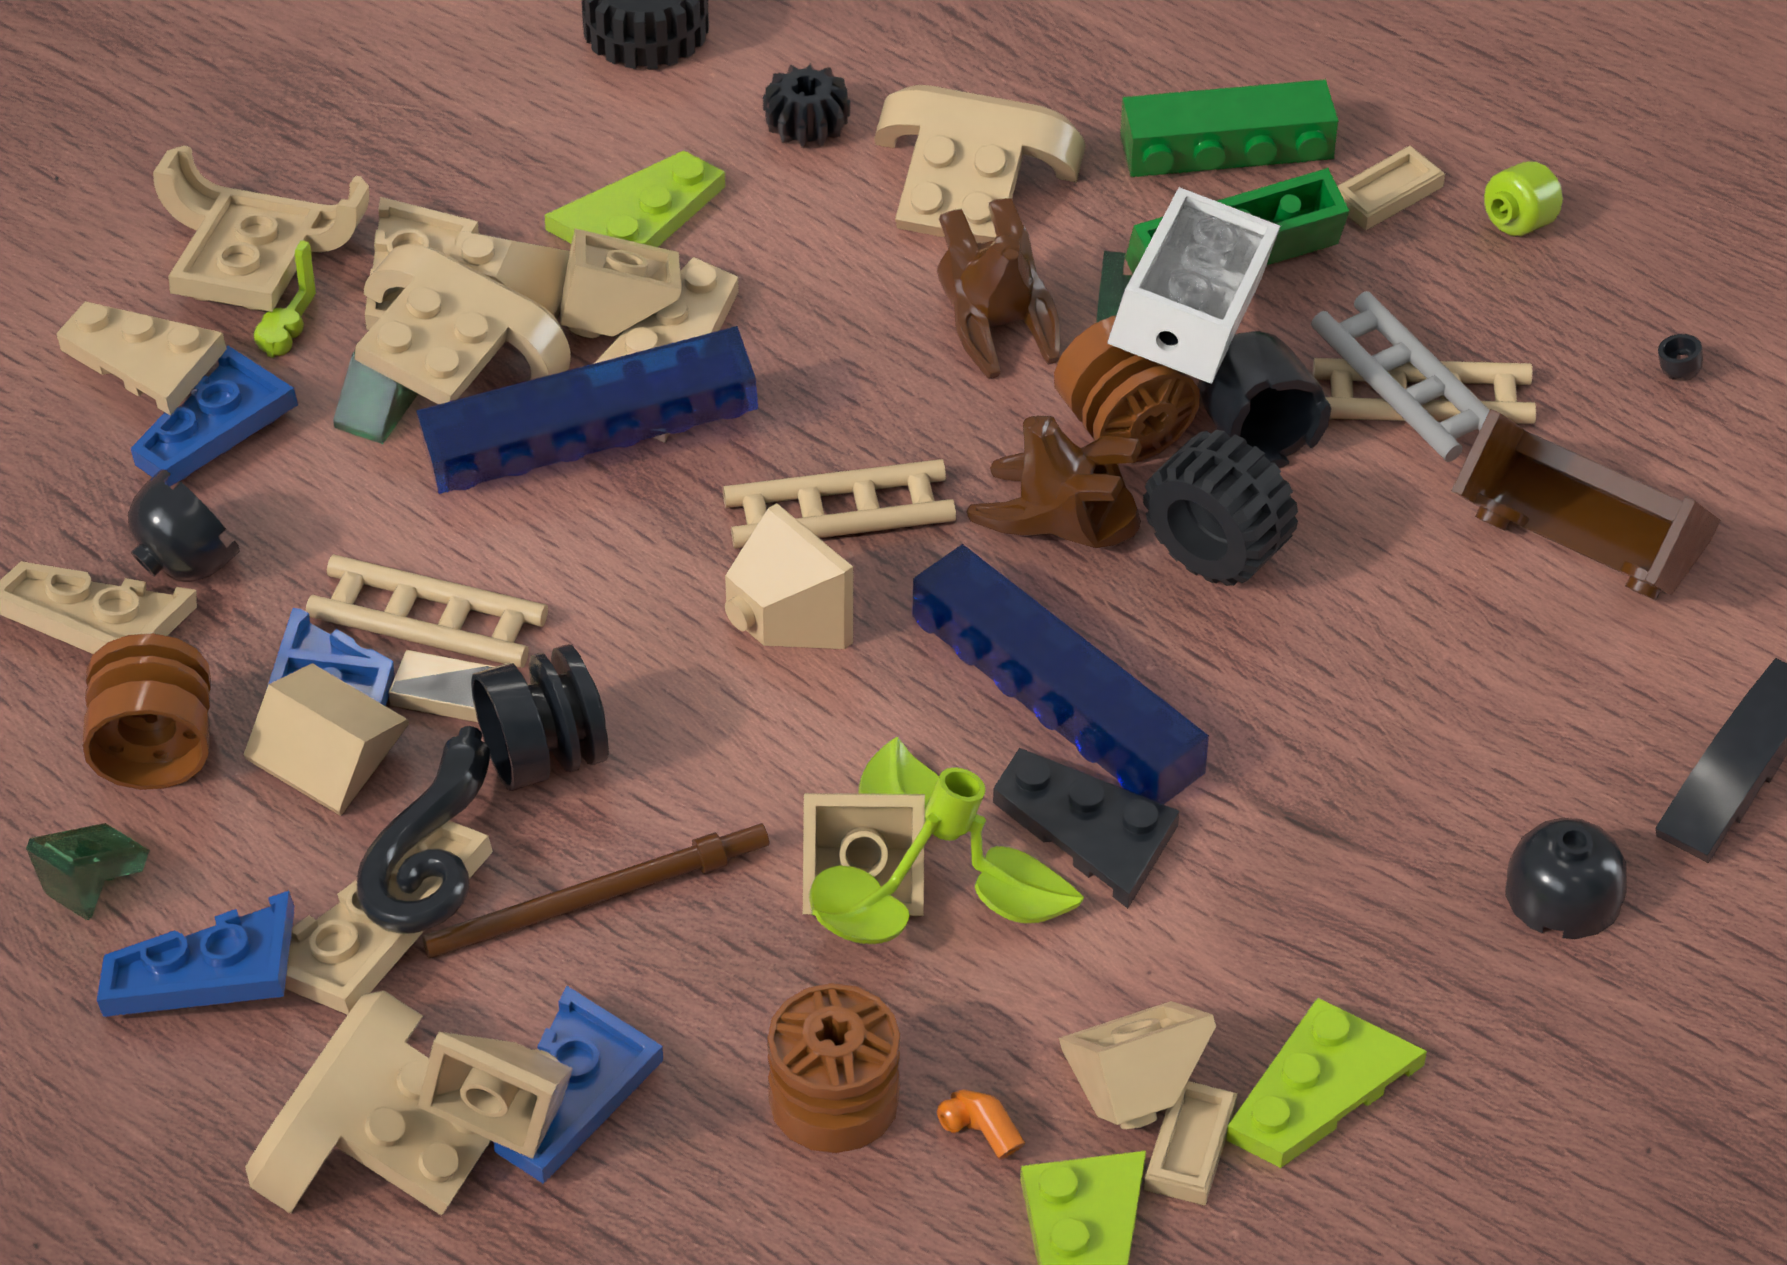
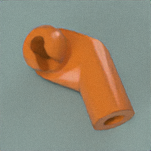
M962 1089L951 1093V1099H946L938 1105L937 1116L945 1130L956 1133L966 1126L969 1129L982 1131L999 1160L1014 1154L1025 1145V1141L1002 1103L992 1095Z

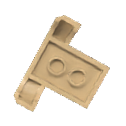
M913 85L890 94L884 101L875 134L876 145L890 148L896 146L897 138L900 136L918 135L895 219L897 228L945 237L939 221L940 215L952 210L962 209L976 243H985L997 238L988 208L989 202L997 199L1012 198L1023 154L1035 157L1049 164L1054 169L1058 179L1077 182L1085 151L1084 139L1072 122L1054 110L1038 105L929 85Z
M189 146L167 150L153 172L156 193L163 206L174 218L182 224L197 230L169 274L170 293L193 297L201 301L210 300L243 306L250 310L272 312L297 270L295 248L301 240L309 242L311 252H327L344 245L351 238L367 210L369 185L361 176H355L350 183V194L347 200L342 199L337 205H323L216 185L207 180L198 171L193 161L192 149Z
M407 244L398 246L386 256L366 280L364 295L378 303H382L388 296L389 288L403 287L405 289L356 345L355 360L448 410L506 341L514 345L528 361L531 369V383L547 393L552 390L570 367L571 352L568 341L559 322L547 309L438 250L419 245Z
M383 990L364 994L359 998L285 1104L245 1168L250 1188L291 1213L334 1146H336L442 1216L491 1140L417 1107L429 1058L406 1042L417 1028L423 1015Z

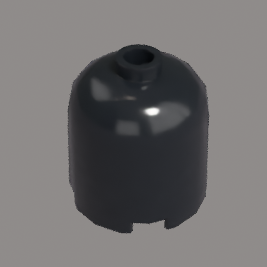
M1261 331L1235 334L1212 384L1199 379L1198 388L1200 389L1204 407L1219 431H1225L1231 438L1237 435L1244 438L1251 447H1258L1265 453L1264 456L1271 463L1274 462L1278 468L1288 465L1290 461L1287 456L1297 452L1306 443L1310 448L1315 447L1328 428L1331 406L1325 398L1322 386L1292 349L1273 334Z

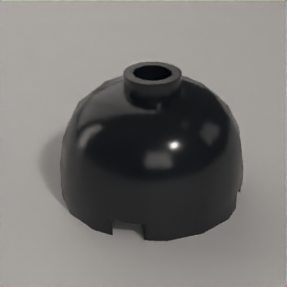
M160 469L144 484L133 498L130 506L128 528L138 544L131 551V554L154 577L161 570L176 580L196 581L210 577L240 552L239 545L234 540L226 548L219 539V536L226 530L224 525L182 482L174 489H171L165 483L171 473Z
M1562 817L1544 821L1522 836L1508 863L1505 896L1513 913L1529 928L1543 933L1545 926L1552 930L1563 931L1562 938L1576 940L1598 935L1615 923L1620 914V909L1627 892L1626 861L1615 840L1600 826L1583 819Z

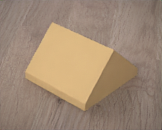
M311 663L268 684L244 752V757L246 760L341 816L409 723L403 716Z
M804 793L803 914H812L809 891L816 876L827 868L839 865L859 868L871 874L881 887L886 884L924 826L925 794ZM924 847L897 890L891 894V896L907 907L910 916H923Z

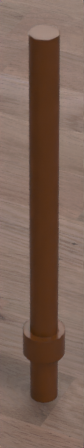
M762 823L721 837L714 832L693 839L691 847L422 935L423 945L430 959L698 869L704 874L727 866L728 859L769 846V837Z

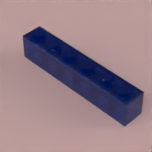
M738 326L427 407L416 410L423 444L438 494L453 490H468L479 483L505 476H521L532 469L562 461H577L585 455L610 448L629 447L640 440L667 433H682L693 426L719 419L738 418L746 412L759 409L756 377Z
M961 544L913 578L912 616L918 625L927 633H934L952 647L964 663L974 665L992 679L1003 694L1016 698L1031 710L1043 726L1050 730H1056L1075 745L1079 753L1087 761L1097 763L1119 781L1123 789L1165 804L1206 773L1208 734L964 544Z

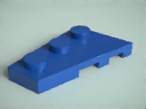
M227 345V350L218 359L219 366L209 376L204 375L191 391V396L180 407H177L171 415L164 412L130 448L135 466L151 477L160 469L167 470L171 475L165 483L171 487L298 406L294 387Z
M289 890L268 897L270 906L241 917H239L236 909L214 916L215 926L187 936L174 930L105 954L97 994V1003L103 1017L284 997L295 910Z
M567 985L559 1000V1011L550 1029H545L538 1044V1050L550 1053L560 1063L573 1068L563 1102L533 1159L494 1142L495 1153L542 1184L566 1162L663 1062L662 1045Z

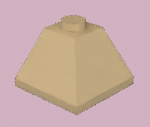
M575 229L560 305V325L568 326L571 332L583 337L596 338L600 334L614 337L679 300L681 293L679 252Z
M460 232L450 253L451 258L537 302L557 320L560 313L570 251L482 234Z
M779 504L772 505L767 509L725 575V611L729 620L737 629L747 631L764 646L847 648L853 644V566Z
M1170 1001L1060 1037L1059 1041L1061 1049L1097 1117L1116 1125L1120 1124L1122 1129H1133L1156 1121L1157 1111L1175 1106L1214 1032L1216 1024L1213 1014Z
M438 1032L433 1042L417 1107L533 1159L563 1102L573 1068L560 1063L548 1052L537 1049L531 1050L515 1042Z

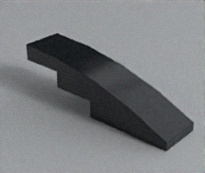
M1775 658L1739 703L1691 771L1655 828L1657 837L1709 863L1734 821L1740 823L1764 782H1771L1787 756V663Z

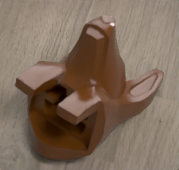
M1012 198L997 199L989 202L988 208L997 236L993 241L976 243L962 209L946 212L939 217L948 250L938 265V279L946 296L954 306L955 328L962 346L988 379H993L1000 375V367L990 328L1022 320L1032 333L1047 364L1057 362L1060 355L1061 344L1058 314L1053 298L1037 275L1030 237L1020 219Z
M1037 415L1028 417L1023 422L1024 453L994 460L990 467L991 473L995 478L1020 481L1021 497L1007 502L971 504L967 509V516L971 522L1000 533L1022 536L1052 533L1068 541L1093 548L1117 545L1134 537L1141 524L1133 495L1126 488L1119 464L1135 463L1142 449L1139 439L1103 436L1080 448L1062 432L1053 416Z

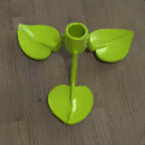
M895 737L885 744L868 762L860 779L858 793L925 794V821L923 828L890 880L882 887L868 872L855 867L839 865L827 868L819 873L813 880L809 891L812 915L816 916L819 923L835 935L862 944L888 942L902 933L910 916L907 907L891 896V894L897 890L930 836L933 834L942 840L952 841L969 831L971 834L972 865L976 870L982 872L975 883L976 893L998 915L1019 923H1040L1076 909L1081 905L1084 896L1053 870L1020 850L995 846L990 848L984 857L982 830L986 819L976 814L986 790L983 781L973 772L956 767L945 769L938 776L934 771L917 760L908 751L899 737Z

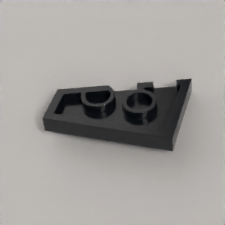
M1022 748L1018 749L993 788V803L1043 843L1053 842L1073 858V866L1089 878L1094 874L1113 889L1112 897L1127 909L1179 823V810Z

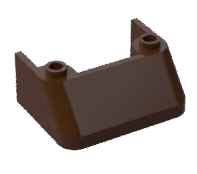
M1490 409L1451 490L1479 507L1475 515L1476 518L1506 531L1509 522H1512L1629 576L1625 587L1655 601L1660 591L1669 595L1673 594L1711 542L1721 521L1690 498L1685 497L1683 501H1680L1522 429L1503 414Z

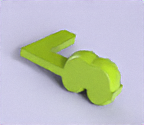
M303 240L295 248L298 292L287 309L275 308L272 312L268 311L263 315L262 321L255 328L254 341L260 350L266 352L268 357L283 356L291 350L292 338H296L303 331L304 321L301 316L316 295L311 248L309 242Z

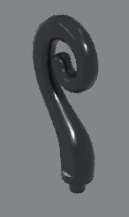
M462 727L459 730L458 736L452 737L445 743L439 769L432 784L380 832L367 849L360 863L357 874L359 903L370 921L386 931L409 934L431 929L453 916L465 901L469 891L467 869L460 857L447 850L427 849L406 858L399 867L396 883L400 890L407 894L415 892L424 879L432 876L441 877L443 881L440 887L430 896L415 901L398 900L389 893V881L396 864L405 853L424 837L462 812L474 800L482 787L489 766L490 749L481 740L482 732L476 727Z

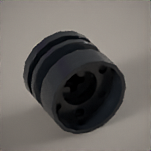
M566 644L553 648L551 661L544 653L531 655L529 661L530 684H527L522 673L514 663L502 664L472 674V698L483 741L490 749V759L499 779L509 791H515L549 780L551 773L549 751L553 752L560 765L567 772L579 770L581 756L589 765L607 761L609 745L603 704L595 682L573 645Z

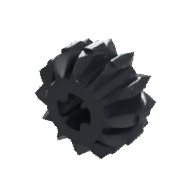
M811 63L806 69H798L790 65L787 74L773 73L772 82L769 86L765 87L763 110L765 111L769 132L779 134L782 143L797 140L803 148L807 142L814 141L824 146L827 137H840L842 128L848 124L850 100H848V89L845 86L844 78L834 77L831 67L818 71L814 70Z

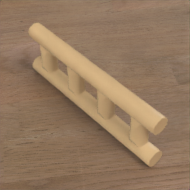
M1314 358L1313 377L1316 380H1331L1332 397H1325L1331 406L1330 419L1405 421L1383 398H1353L1352 381L1365 380L1344 359ZM1440 361L1462 383L1494 384L1495 401H1481L1489 410L1492 409L1503 414L1515 424H1535L1536 403L1517 402L1516 385H1531V363ZM1410 362L1388 372L1404 389H1407V382H1421L1427 379ZM1444 395L1440 396L1441 400H1432L1421 405L1437 422H1442L1461 413Z
M943 459L723 486L725 508L743 506L747 525L731 527L734 549L744 547L767 511L765 503L798 499L803 518L796 519L818 538L956 521L954 500L935 501L930 485L932 482L946 480ZM900 486L909 487L913 504L879 507L876 489ZM854 493L858 511L824 514L820 496Z
M334 554L329 559L327 575L341 580L331 599L311 595L306 605V612L309 613L310 618L503 664L514 663L519 668L525 666L529 652L528 646L514 643L523 623L542 627L548 615V605ZM363 585L393 591L384 612L354 605ZM417 597L447 604L438 624L407 617ZM470 610L501 617L492 637L460 630Z

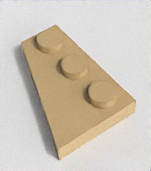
M380 197L379 225L375 233V255L370 275L394 248L408 244L428 247L450 256L461 231L479 234L478 221ZM389 288L388 296L382 303L367 297L365 309L367 330L371 329L405 288Z
M86 301L56 333L61 351L101 375L112 373L124 381L125 389L138 397L143 393L149 395L156 400L158 409L169 415L176 410L227 350L222 332Z
M22 561L0 580V615L92 654L106 643L127 635L154 633L168 636L197 608V592L194 589L176 587L173 595L147 591L145 581L125 578L121 586L92 582L88 572Z

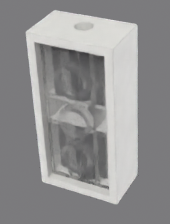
M1179 187L1125 289L1107 344L1212 384L1261 281L1280 226Z

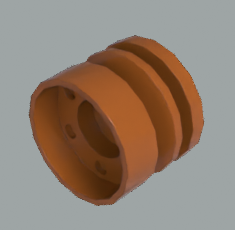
M1111 316L1091 325L1075 337L1061 354L1054 371V388L1078 420L1083 422V426L1094 441L1103 436L1139 439L1142 449L1138 459L1135 461L1138 462L1161 453L1181 437L1193 422L1199 408L1200 389L1188 374L1107 344L1116 316Z
M154 633L127 635L106 643L92 655L86 670L87 689L85 691L87 711L84 715L83 751L86 763L98 776L116 785L139 790L165 789L186 782L201 771L209 755L210 725L208 711L210 709L209 692L211 690L209 664L195 647L178 638Z
M829 983L808 987L786 999L773 1015L767 1037L768 1065L770 1069L768 1096L774 1122L790 1140L810 1150L829 1153L861 1149L883 1136L896 1118L900 1092V1073L898 1069L900 1062V1032L894 1013L879 997L857 986Z

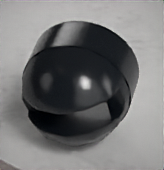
M1675 334L1665 338L1658 347L1659 363L1663 373L1668 378L1673 380L1683 378L1684 381L1694 378L1701 370L1703 364L1702 344L1695 336ZM1681 355H1688L1687 358L1681 359Z

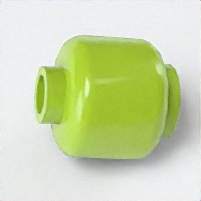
M1525 161L1494 175L1486 185L1484 202L1491 222L1501 232L1510 236H1524L1553 222L1561 211L1563 197L1561 185L1557 177L1547 166L1536 161Z

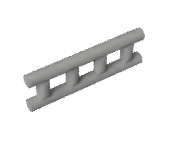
M1370 292L1361 293L1354 302V307L1360 313L1338 323L1327 311L1318 313L1312 319V328L1446 462L1455 460L1463 449L1456 439L1476 429L1480 431L1490 410ZM1377 329L1393 346L1371 356L1355 339ZM1410 362L1427 379L1404 389L1388 372ZM1444 395L1461 413L1438 423L1421 405Z

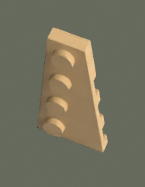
M695 257L680 271L681 293L679 300L626 329L573 385L575 402L664 443L672 430L671 421L676 411H681L688 397V386L695 372H700L706 360L707 347L711 339L717 337L738 294V276Z
M449 820L420 840L400 859L390 877L389 893L398 900L415 901L430 896L440 887L443 879L436 876L424 879L420 887L412 894L402 892L396 883L399 867L405 859L427 849L447 850L460 857L470 879L493 852L489 836ZM357 880L339 892L337 895L340 902L317 920L308 915L292 927L285 989L347 1015L359 998L364 994H369L424 932L398 934L386 931L371 922L359 903Z

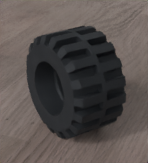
M581 0L584 38L586 42L591 44L592 51L598 56L606 55V61L612 64L624 63L625 68L636 69L637 66H647V69H658V65L666 64L671 66L677 64L678 58H689L695 53V47L703 45L706 40L705 34L709 31L708 0Z
M1215 430L1212 434L1208 431H1203L1187 441L1148 479L1145 485L1147 492L1143 495V504L1149 510L1145 515L1148 523L1156 531L1154 535L1160 544H1164L1169 550L1168 554L1172 558L1180 561L1185 565L1186 570L1194 575H1202L1206 581L1215 584L1221 581L1225 586H1233L1238 581L1240 583L1248 581L1293 536L1292 533L1297 529L1298 520L1295 517L1298 513L1297 502L1290 496L1293 493L1290 484L1280 475L1281 470L1274 462L1271 463L1264 456L1265 453L1258 447H1251L1244 438L1237 435L1231 438L1225 431Z

